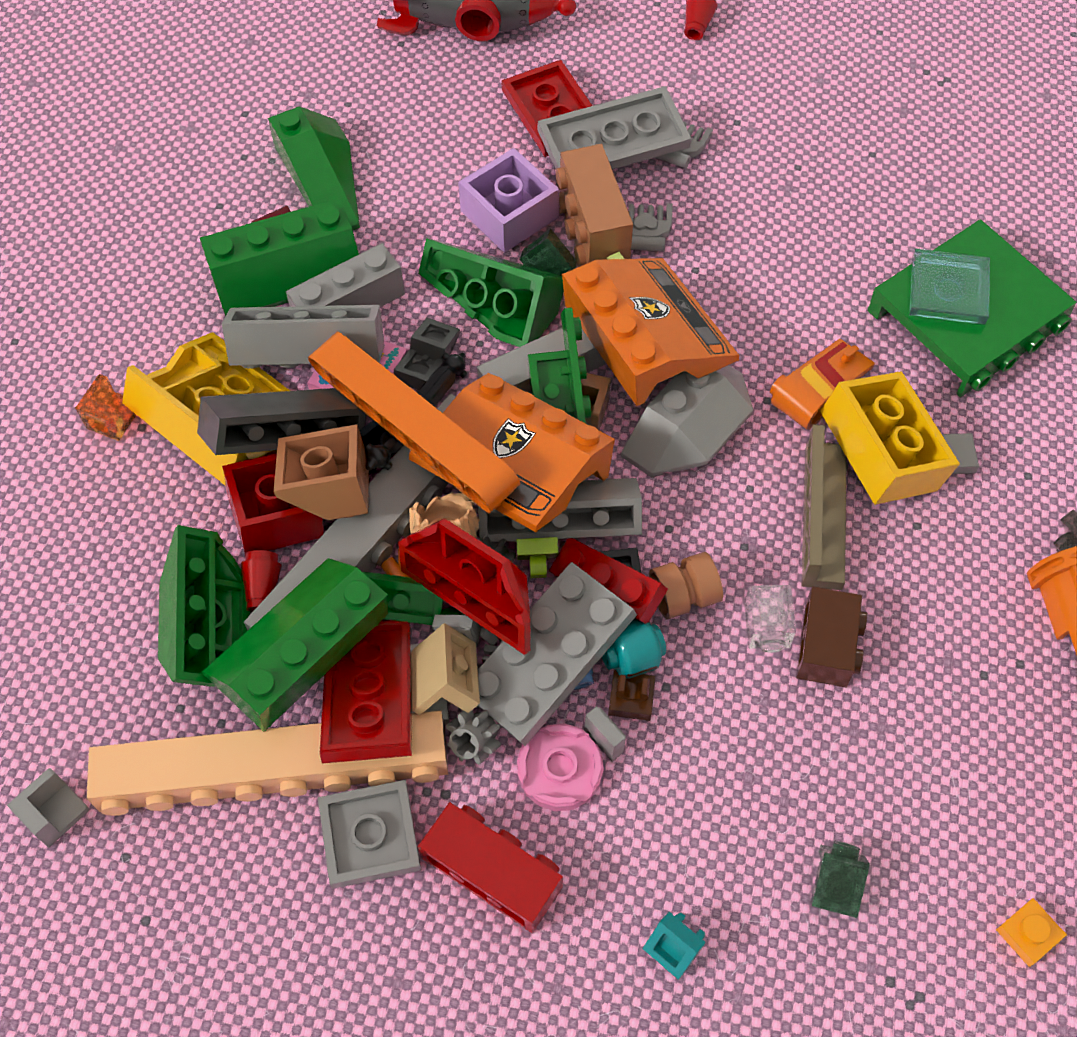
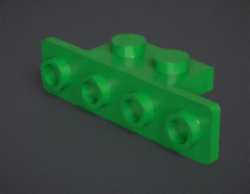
M564 308L561 313L565 350L527 355L531 393L534 397L586 423L585 418H591V403L589 395L582 394L581 380L587 378L585 357L578 356L576 341L582 340L580 317H573L572 308Z

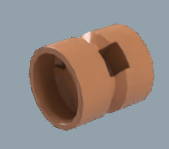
M707 552L682 559L680 567L671 562L649 570L650 578L668 588L658 606L659 611L666 620L689 613L692 604L704 608L723 600L721 579L714 561Z

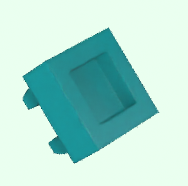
M668 912L658 923L642 949L679 980L706 944L703 940L705 932L699 929L694 933L682 923L686 917L683 913H678L674 916L671 912Z

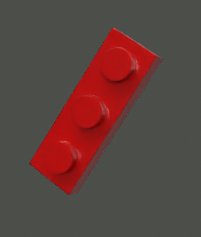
M573 538L567 539L549 569V572L558 578L566 567L573 562L632 607L637 614L634 619L644 624L649 623L668 591V588L662 583Z

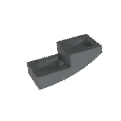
M426 317L411 336L410 349L395 367L394 375L409 387L419 390L435 370L443 366L444 360L441 357L446 352L449 355L451 354L459 337L460 329Z

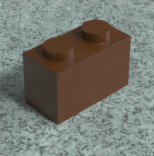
M812 586L805 604L796 679L846 688L852 675L860 674L864 651L863 649H857L858 636L864 635L867 624V612L861 611L862 595Z

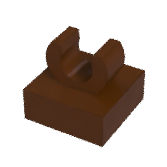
M614 670L608 716L650 721L656 675L642 674L626 679V675H619Z

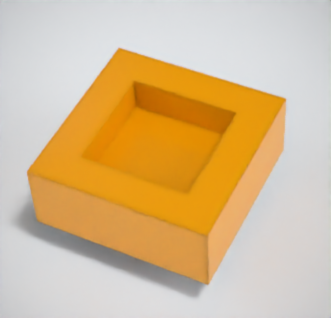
M1034 898L1029 900L996 929L1028 967L1034 965L1067 936Z

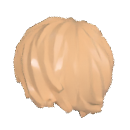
M451 492L441 498L436 496L429 502L426 510L424 506L419 505V502H415L413 507L409 508L411 534L445 518L477 538L480 519L477 517L476 509L473 508L475 503L463 493L454 494Z

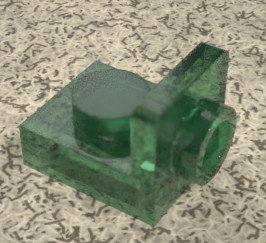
M833 841L832 847L820 845L819 855L821 858L810 901L813 907L858 918L870 867L866 857L859 854V847L841 841Z

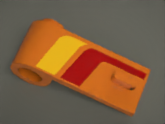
M839 338L787 377L784 374L778 377L770 389L772 394L771 404L805 429L810 430L813 424L816 425L823 417L820 410L837 384L842 381L860 379L873 369L875 362L860 353L857 346H850Z

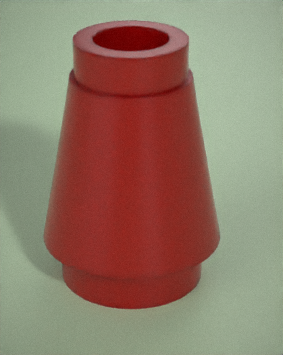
M686 0L684 34L687 38L691 40L703 38L717 10L716 0Z
M265 550L249 551L246 553L245 561L241 562L247 611L253 612L278 584L282 564L278 562L279 555L275 552Z

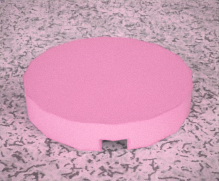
M565 723L547 725L541 728L526 746L522 744L517 758L518 780L526 796L538 806L553 811L574 810L587 803L598 791L604 771L602 752L597 743L595 744L589 737V734L581 728Z

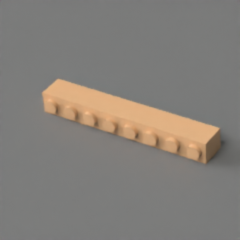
M442 710L423 712L421 715L412 713V756L322 764L320 758L321 723L269 728L264 732L259 729L89 747L87 800L102 814L119 816L127 814L131 808L146 807L152 811H165L172 809L174 804L191 802L195 806H211L218 803V799L234 797L236 800L249 802L261 799L262 794L280 793L282 796L296 797L306 794L309 789L324 788L329 792H342L349 790L351 785L368 783L369 786H376L403 779H413L414 782L418 783L433 782L441 775H448L445 726Z

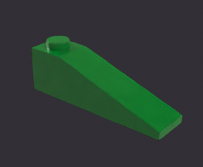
M300 106L269 117L268 121L275 149L307 205L313 206L341 198L352 230L359 229L360 223L350 144L336 119Z

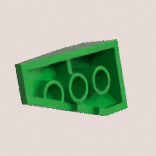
M426 238L418 274L447 298H452L465 309L464 312L469 317L477 319L489 329L488 333L494 338L521 347L540 338L558 315L564 292L561 276Z

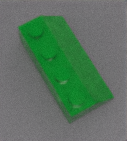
M341 198L200 237L225 317L230 308L275 307L289 303L286 294L287 290L359 255L353 230Z
M327 558L202 671L203 675L264 732L388 615V594L359 568Z

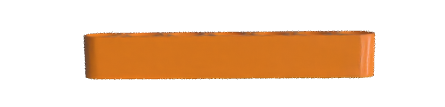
M336 332L308 356L312 367L325 381L485 512L491 513L521 485L518 476L503 460L342 333Z

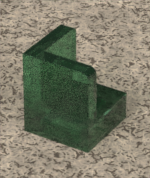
M551 228L525 247L519 259L523 265L561 277L562 274L575 269L577 264L574 256Z

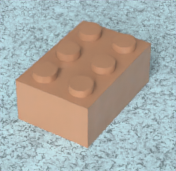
M597 144L560 152V168L555 169L556 181L560 190L559 214H565L564 224L567 238L575 242L574 255L577 266L580 267L594 260H605L608 256L620 252L624 259H630L633 223L603 145Z

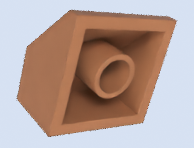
M358 425L278 438L274 481L276 498L326 520L368 514L369 471L366 469L368 461Z

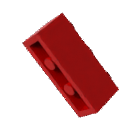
M449 802L418 845L421 859L533 934L563 888V876L558 873L560 868L542 854H537L534 858L522 850L520 840L508 831L500 829L497 833L484 825V817L473 808L463 805L460 809Z

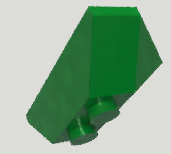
M177 525L174 530L159 583L158 660L172 682L215 687L203 675L202 671L248 631L244 621L249 617L250 611L246 610L247 603L245 600L242 569L234 557L222 545L224 542L218 532Z

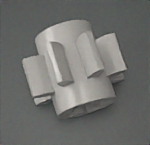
M486 709L475 714L472 710L469 713L463 710L458 714V718L456 717L446 725L448 731L452 732L446 745L459 757L461 762L464 759L474 758L477 764H481L489 754H492L501 746V743L495 739L497 730L501 726L496 724L494 719L488 715V710Z

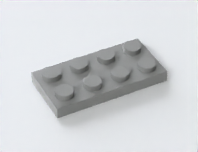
M666 86L539 120L537 127L555 169L560 168V152L602 144L611 168L616 169L690 148L692 140Z
M571 562L530 609V651L523 655L502 641L478 669L480 704L478 706L483 710H488V715L526 746L637 616L635 610Z

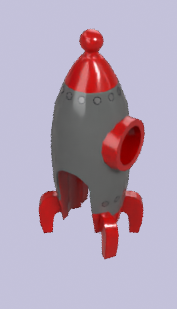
M393 0L394 9L397 13L401 14L400 17L397 19L378 18L377 27L392 34L407 36L417 30L420 20L442 27L458 29L464 36L472 40L488 41L493 39L498 32H507L544 20L556 11H559L565 17L571 16L576 11V3L574 0Z

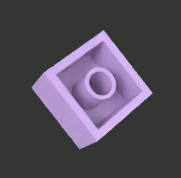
M512 148L458 182L461 212L504 253L559 218V188L515 148Z

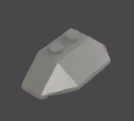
M728 365L699 379L686 371L675 375L646 407L623 448L621 457L650 477L663 475L664 472L682 471L707 465L753 413L752 403L743 374Z

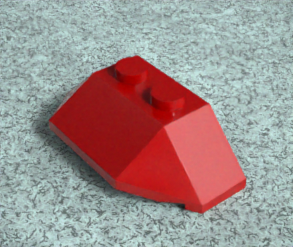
M445 518L404 537L398 542L400 567L404 574L422 584L426 589L523 655L530 651V609L527 575L508 558Z

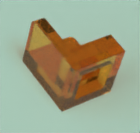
M102 374L96 377L75 407L86 429L120 441L136 417L134 412L122 404L123 395L114 392L108 377Z

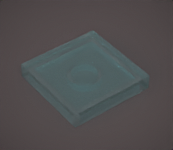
M915 248L912 256L909 315L986 325L989 318L990 257Z

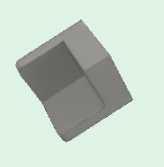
M51 768L42 773L7 805L23 824L48 848L89 811L88 806Z

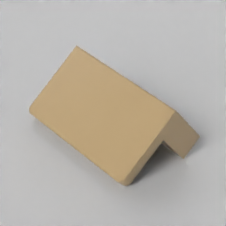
M446 623L442 624L411 652L413 712L421 715L441 698L467 713L480 704L476 642Z

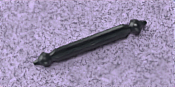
M446 352L441 357L444 360L443 366L435 370L417 393L435 407L455 383V376L460 375L464 378L468 374L465 371V353L449 355ZM385 430L379 437L378 444L372 445L369 442L365 446V449L368 451L366 469L371 471L375 468L385 467L389 470L393 465L390 462L391 454L397 453L403 444Z

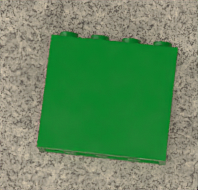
M980 219L875 287L867 311L877 320L888 312L962 380L957 391V395L961 398L972 389L975 391L981 390L999 370L1003 373L1008 371L1025 352L1029 354L1035 352L1052 333L1055 336L1061 334L1072 322L1069 316L1077 302Z

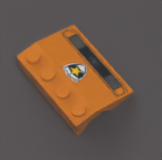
M663 258L594 260L562 274L565 306L573 309V317H580L582 330L636 406L644 404L657 383L686 371L699 379L739 361L737 351Z
M487 373L467 385L443 412L444 415L503 460L515 472L521 485L499 504L495 510L535 533L566 510L578 484L591 475L603 481L609 476L615 442L614 438L599 431L596 427L587 425L568 415L565 411L534 397L531 393L507 383L498 376ZM412 451L409 452L410 461L447 481Z

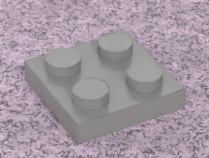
M406 780L318 797L329 884L332 889L421 871Z

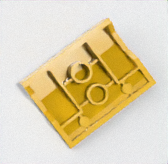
M211 332L180 345L164 368L146 375L134 365L127 367L122 404L225 485L223 465L276 454L277 450L215 455L197 434L201 397L290 390L260 367L249 369L242 367V365L229 366L225 341L214 332Z

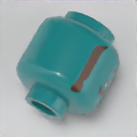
M634 619L602 656L603 663L608 670L614 669L619 675H626V679L656 670L661 664L662 656L666 654L664 636L656 624L651 625L648 622L644 624Z

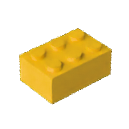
M902 371L839 382L820 410L874 505L936 492L960 465Z

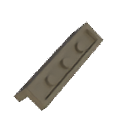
M813 424L805 448L801 586L842 590L845 585L847 457L839 444L824 443L825 425Z

